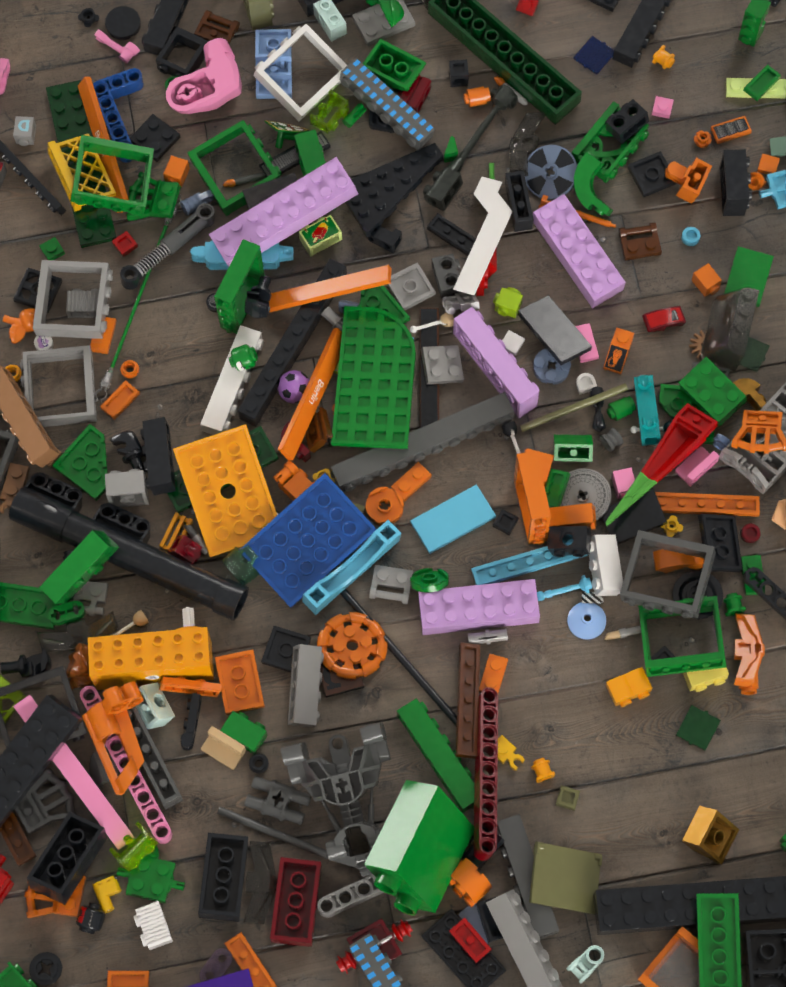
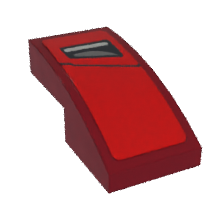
M681 306L663 308L642 315L648 332L664 331L667 327L683 326L686 323Z

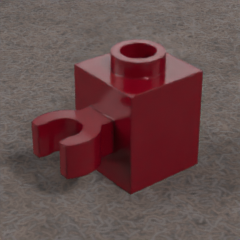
M180 535L176 537L168 553L193 564L199 560L201 556L200 551L203 547L187 536Z

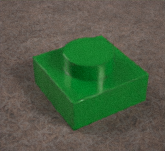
M56 237L39 245L47 260H55L65 254Z

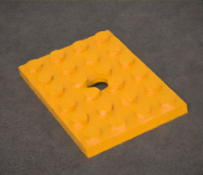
M246 424L173 449L210 558L242 548L277 516ZM225 484H231L236 489L235 495L230 499H226L221 495V488Z

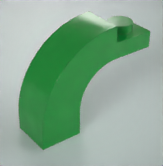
M586 152L579 161L574 174L576 195L586 209L591 210L595 206L594 210L601 216L604 214L610 216L614 210L597 197L593 187L594 178L604 164L591 153Z

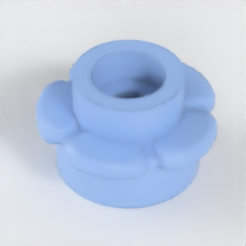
M719 433L713 438V446L719 450H723L730 443L727 437Z

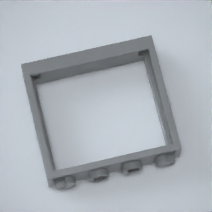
M42 260L33 330L36 336L103 339V334L107 329L105 318L106 315H109V304H107L108 298H111V287L109 285L110 281H113V270L110 269L109 264L101 262ZM52 272L101 274L95 326L45 324Z
M90 345L23 352L20 367L21 370H24V376H21V385L25 387V393L23 394L33 411L31 364L84 359L87 412L38 417L43 427L97 422L93 352Z

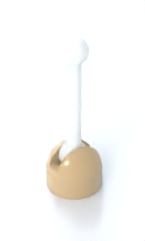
M446 312L442 314L439 321L417 327L411 326L410 331L416 333L417 330L438 324L444 327H452L454 325L453 314Z
M139 610L133 616V622L113 635H120L134 625L145 626L149 621L143 611Z

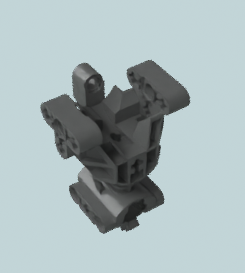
M383 722L360 727L364 746L353 748L352 756L347 738L341 734L332 736L329 740V749L333 763L328 762L323 757L310 759L305 742L281 748L282 759L285 766L287 765L292 785L301 783L311 794L315 802H322L337 832L334 840L325 843L329 861L358 868L362 877L372 875L364 864L382 827L379 828L378 825L374 824L373 788L378 785L382 762L391 760ZM336 738L343 740V747L341 749H336L333 745V741ZM370 789L367 822L363 818L364 814L362 813V806H360L359 801ZM325 801L340 807V814H342V821L344 822L343 829L334 814L330 812ZM361 826L362 833L364 832L368 839L369 851L353 854L349 840L350 834H352L350 827Z

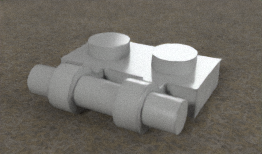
M460 292L455 293V296H445L442 299V305L448 314H454L458 309L461 311H466L471 307L480 309L479 300L476 295Z
M88 581L71 600L91 602L90 606H84L86 609L85 614H89V616L103 615L104 608L97 606L98 603L106 604L108 583ZM75 606L74 611L71 612L78 614L80 609Z

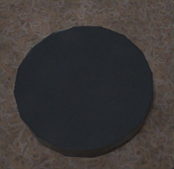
M119 6L107 14L105 26L107 32L113 38L127 40L139 32L141 20L138 12L133 8Z

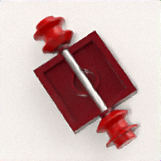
M381 918L346 938V940L351 945L369 933L371 936L376 935L381 943L380 951L382 954L387 953L391 961L402 955L395 939L397 938V940L403 942V937L405 935L411 937L410 933L413 930L407 920L403 922L400 919V925L392 924L393 932H390ZM345 951V957L343 958L337 956L339 960L336 961V964L341 973L345 971L348 974V969L351 967L356 969V959L350 952Z

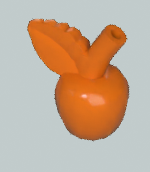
M28 308L22 310L19 313V318L4 315L2 322L11 324L9 338L13 344L20 342L26 332H34L35 309Z

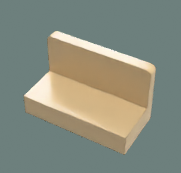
M211 726L208 731L209 736L202 745L201 751L234 770L245 754L246 747Z

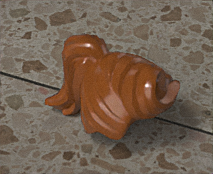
M78 643L75 647V652L69 655L70 663L66 669L68 678H71L69 681L72 689L83 688L93 684L89 676L88 645Z

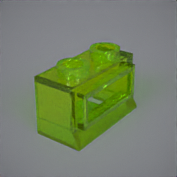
M330 89L329 100L326 104L323 102L319 104L317 115L311 113L310 125L316 126L327 134L331 130L334 131L339 125V119L341 117L345 118L349 112L348 100ZM335 106H337L338 110L334 113L330 120L327 123H325L323 120L327 117L331 110Z
M137 822L135 825L142 833L136 839L130 835L124 836L123 841L128 847L121 854L112 847L109 849L118 863L128 871L138 867L140 860L146 854L152 853L158 844L150 831L140 822Z

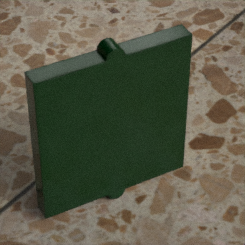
M691 705L676 736L689 742V745L693 744L705 751L721 720L708 714V711L704 712Z

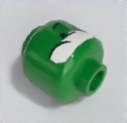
M247 344L233 348L231 357H229L231 367H235L240 372L255 367L256 361H258L255 348Z

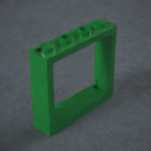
M244 120L187 152L190 161L208 189L212 192L225 216L246 205L243 192L226 201L200 158L245 133L271 173L270 176L253 186L279 178L282 175L278 166L274 167L271 163L273 159L269 152L265 153L263 151L264 145L261 140L254 137L255 131L250 124L247 125Z
M81 135L70 202H75L78 205H92L95 208H108L116 212H130L133 215H144L154 148ZM84 151L145 162L140 202L78 191Z
M244 239L214 296L220 328L227 330V333L233 332L237 334L240 325L242 326L247 316L244 310L247 291H250L253 286H257L259 278L265 276L260 245Z
M704 596L700 613L713 611L718 652L651 660L647 620L679 616L681 614L673 613V615H669L659 609L647 610L643 606H638L647 677L726 668L717 596ZM685 598L675 602L692 605L694 599Z

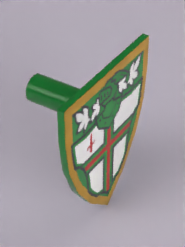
M264 121L278 131L276 148H282L284 139L295 141L294 135L309 131V129L291 124Z

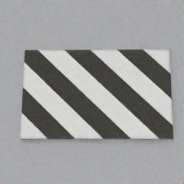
M582 592V603L603 604V596H595V592Z

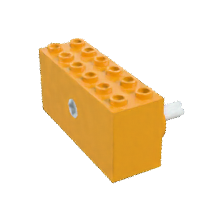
M186 607L182 609L183 627L175 630L88 637L89 676L96 690H106L114 686H119L120 688L124 684L133 681L137 683L138 687L157 682L160 685L163 677L176 678L181 676L186 677L187 680L194 681L196 679L214 680L212 641L208 628L195 626L194 608Z

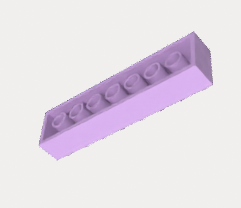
M335 157L216 229L209 236L229 267L243 239L260 245L262 253L358 195V192L338 158Z

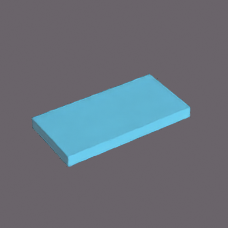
M476 484L410 520V523L428 553L431 554L495 519L496 515Z

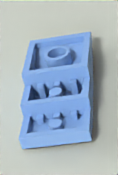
M291 29L256 30V65L260 61L265 62L268 59L267 55L273 49L277 51L281 47L280 43L286 37L288 39L291 38ZM291 46L265 70L290 98H292ZM256 79V99H276Z

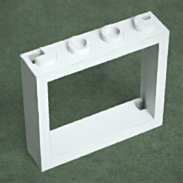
M307 24L302 28L298 26L292 32L293 36L290 39L286 37L280 43L281 47L277 51L273 49L267 55L268 59L265 62L260 61L255 66L256 71L253 75L298 122L341 83L339 80L341 71L347 66ZM304 35L339 72L300 108L265 70Z

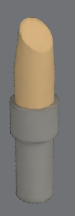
M641 627L622 628L609 632L604 640L622 639L627 636L640 634Z

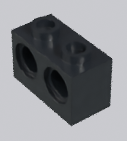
M632 99L629 103H625L618 112L609 116L605 122L608 132L623 144L649 122L648 112Z

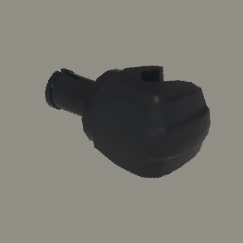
M261 276L258 285L253 286L250 291H247L244 310L245 313L253 318H267L269 314V301L272 294L268 289L271 283V279L268 276Z
M127 430L113 436L110 439L113 445L126 444L125 448L117 449V453L123 456V463H130L133 469L143 470L144 474H146L141 460L144 454L136 434L133 431Z
M42 649V653L28 658L23 654L19 656L18 661L1 662L2 675L20 673L22 678H30L49 671L52 667V660L47 650Z

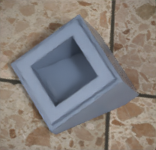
M341 300L338 304L339 312L344 313V306L359 307L360 304Z

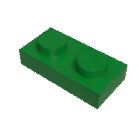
M761 555L741 556L742 575L747 569L756 567L763 572ZM749 573V579L751 581L755 579L758 582V584L756 585L757 587L759 586V584L764 582L763 579L761 581H758L755 578L756 573ZM743 580L745 595H758ZM764 585L763 588H762L764 594H765V585Z

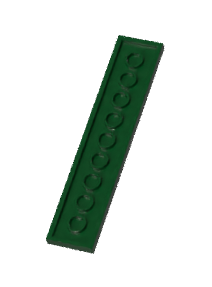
M81 80L46 87L58 143L85 134L93 137L78 90ZM66 146L61 148V151L69 155L72 148ZM75 150L73 157L77 158L78 151ZM87 155L84 161L94 164L95 158ZM70 160L68 166L75 169L76 162ZM82 165L81 172L89 174L91 168ZM94 170L91 176L100 179L102 173ZM80 176L79 183L83 184L86 178ZM88 180L86 186L95 189L98 183ZM100 185L98 191L105 193V186ZM84 205L81 206V210L75 212L73 210L81 248L111 242L117 238L110 209Z

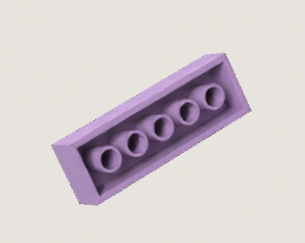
M565 194L533 212L534 225L592 309L624 290L626 282Z
M471 307L454 318L453 334L499 394L506 393L515 415L521 418L537 407L539 388L534 382H530L527 378V372L516 364L517 360L514 355L506 351L503 341L496 338L493 328L485 324L482 314Z
M535 579L445 588L436 592L418 591L423 635L539 623L540 619Z

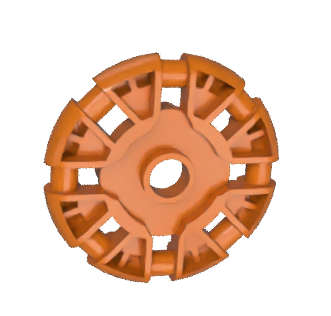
M348 612L346 615L338 614L325 623V628L320 630L317 646L322 647L324 654L323 665L329 671L332 670L337 673V676L341 678L356 679V677L361 676L363 678L377 671L380 668L379 664L381 661H384L386 658L388 645L384 639V630L378 622L367 618L368 615L363 613ZM350 622V625L344 628L343 623ZM363 624L368 627L367 631L361 629ZM331 631L336 633L334 638L330 635ZM377 639V644L372 645V640ZM354 642L358 648L356 650H349L347 644ZM333 647L334 652L330 653L327 651V648ZM370 655L375 657L373 660L368 659ZM338 660L344 663L342 667L336 664ZM360 663L361 669H354L353 665Z

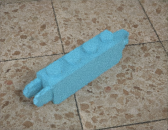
M213 241L205 242V246L193 247L190 251L192 260L194 262L206 263V267L209 270H228L229 268ZM277 243L262 252L264 270L277 269L280 266V262L293 260V247L281 246Z

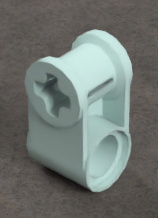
M597 945L590 946L566 969L571 971L579 979V983L582 984L602 963L604 959L603 949ZM591 951H598L600 959L597 961L591 960L589 957Z

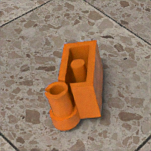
M288 460L283 465L284 468L273 478L276 482L279 481L278 487L294 501L315 481L311 482L307 478L308 475L302 469H298L292 461Z

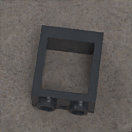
M176 27L156 58L157 69L163 74H170L175 77H181L197 71L205 58L203 47L208 41L180 27ZM177 42L196 51L185 69L167 61Z

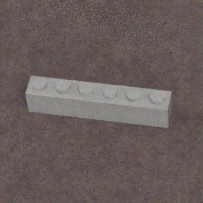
M514 889L486 902L527 987H563L559 980V974L553 968L549 960V954L543 948L540 936L534 930L530 916L522 907L521 898L515 893Z

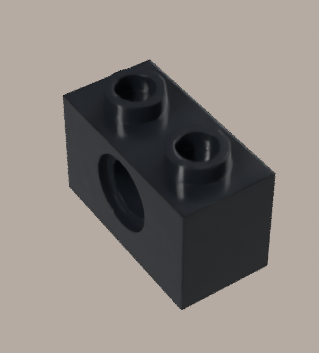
M588 526L549 527L548 550L553 556L564 557L565 555H573L575 557H583L586 554H590L591 531ZM573 539L572 544L566 545L568 540Z

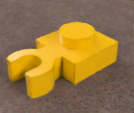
M501 735L498 738V760L502 764L506 760L509 761L511 769L516 771L518 767L513 762L519 760L521 763H524V758L519 754H514L517 748Z

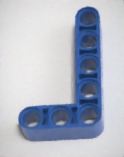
M132 68L93 83L106 128L112 141L132 144L114 99L137 92L143 88L144 82L139 69ZM119 158L120 161L125 163L132 161L130 159Z

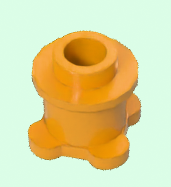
M662 45L654 53L652 61L653 64L659 63L663 69L671 68L675 62V55L668 53L665 50V45Z
M540 758L533 762L534 765L531 766V769H534L537 776L536 783L555 777V772L551 771L549 766L550 760Z

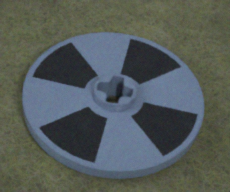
M545 145L536 149L528 157L524 166V175L528 189L539 198H542L543 194L549 196L548 200H553L569 193L574 187V174L577 167L574 156L567 149L558 145ZM553 168L555 174L549 176L547 170Z

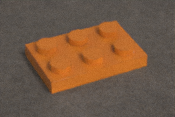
M254 650L215 657L219 682L222 684L221 692L226 715H230L232 711L239 713V711L244 712L264 708Z

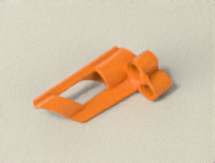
M135 681L124 684L120 688L119 686H114L106 689L102 693L104 699L82 715L113 790L117 795L125 793L145 761L127 711L144 701ZM112 734L119 736L129 759L119 776H117L105 748L106 740Z

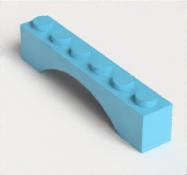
M387 520L341 566L303 594L302 602L317 615L400 541L401 532Z

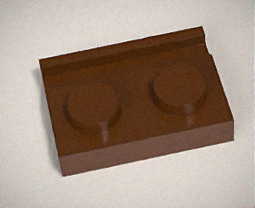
M322 407L319 408L318 413L315 412L305 433L308 449L313 453L324 446L328 438L333 437L327 410Z

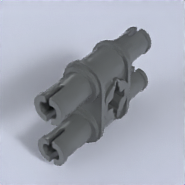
M255 776L251 787L267 792L268 797L263 800L248 794L244 805L261 811V814L264 816L268 815L277 818L281 822L287 820L302 825L305 814L289 809V802L293 801L309 806L312 796L296 790L293 785L288 786L277 782V780L269 781ZM281 795L282 802H279L275 807L274 799L277 800Z

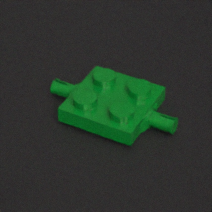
M136 854L134 865L130 870L118 867L117 876L128 878L126 895L159 901L165 904L168 893L172 888L184 891L185 882L174 880L176 863Z

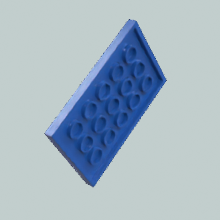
M324 473L248 541L239 552L285 603L292 608L303 598V594L331 573L377 529L329 476Z

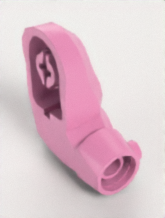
M216 38L204 45L203 51L206 68L177 77L169 83L166 90V100L173 110L181 114L218 109L241 94L242 82L239 69L234 60L235 55L226 39Z

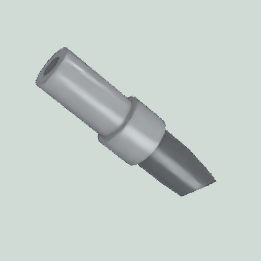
M184 525L192 538L191 540L203 547L201 551L204 555L208 554L206 544L200 534L196 532L192 525Z

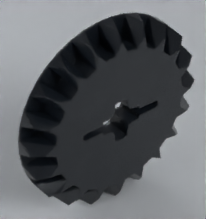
M689 571L677 579L672 592L673 601H680L685 598L694 599L695 596L692 595L697 590L702 571ZM710 574L704 596H717L718 608H720L723 602V589L719 581ZM713 611L699 613V617L694 619H707L713 615Z

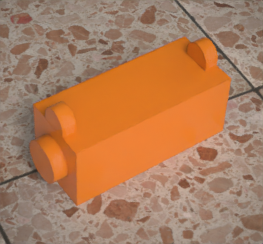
M592 503L550 508V527L588 526L591 527V530L596 529V510Z

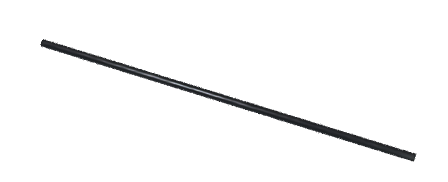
M347 589L340 593L355 612L368 615ZM385 634L384 639L390 652L457 727V715Z

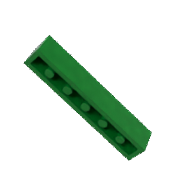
M416 698L398 709L397 717L460 811L464 813L474 806L475 784L471 779L473 776L467 767L463 768L459 762L461 757H456V750L452 751L449 747L450 741L445 734L441 735L439 732L437 721L434 718L430 719L428 716V709L424 702H419Z

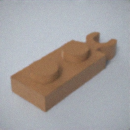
M10 463L0 497L2 501H5L0 506L1 514H4L6 508L11 507L16 494L25 486L30 470L29 466Z

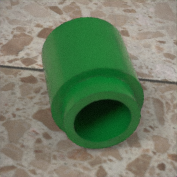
M630 396L627 398L622 397L608 404L606 411L610 419L618 421L633 414V411L636 410V405Z

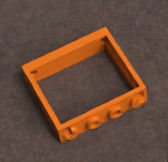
M535 450L517 454L514 484L528 545H541L547 541L551 520L550 508Z

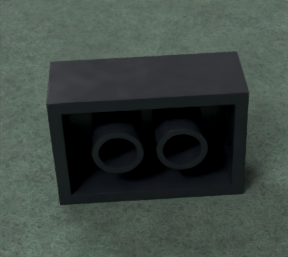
M746 149L723 151L719 166L723 216H745L746 209L750 207L752 189H749L748 184L751 183V173L747 172V167L750 166V158L746 156Z

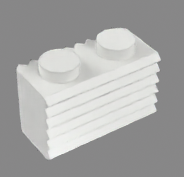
M159 901L135 909L137 915L133 917L137 928L140 926L142 928L143 934L140 935L144 947L148 946L149 950H153L173 942Z

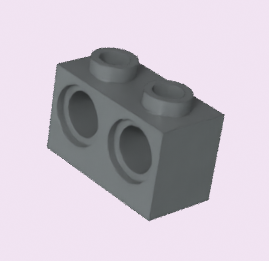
M453 253L432 258V270L440 298L455 296V293H460V291L453 290L455 285L450 286L447 284L448 282L456 284L459 277L458 270H460L459 260H455ZM443 266H450L451 268H450V269H444V268H442V267H443Z

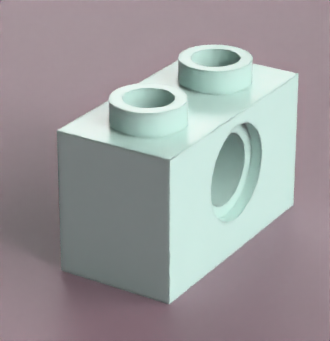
M320 0L313 4L314 16L331 42L347 34L346 21L332 0Z
M158 682L139 687L144 701L135 707L147 730L165 726L175 715L163 691L159 690Z

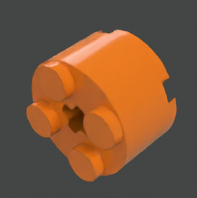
M465 858L452 873L449 885L454 886L453 892L460 899L464 897V901L472 908L489 892L492 885L483 873L480 874L477 870L478 867Z

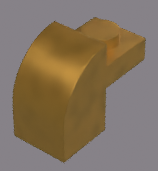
M742 378L733 382L746 395L747 402L754 410L760 411L766 404L765 397L761 393L758 394L761 386L758 382L749 378Z

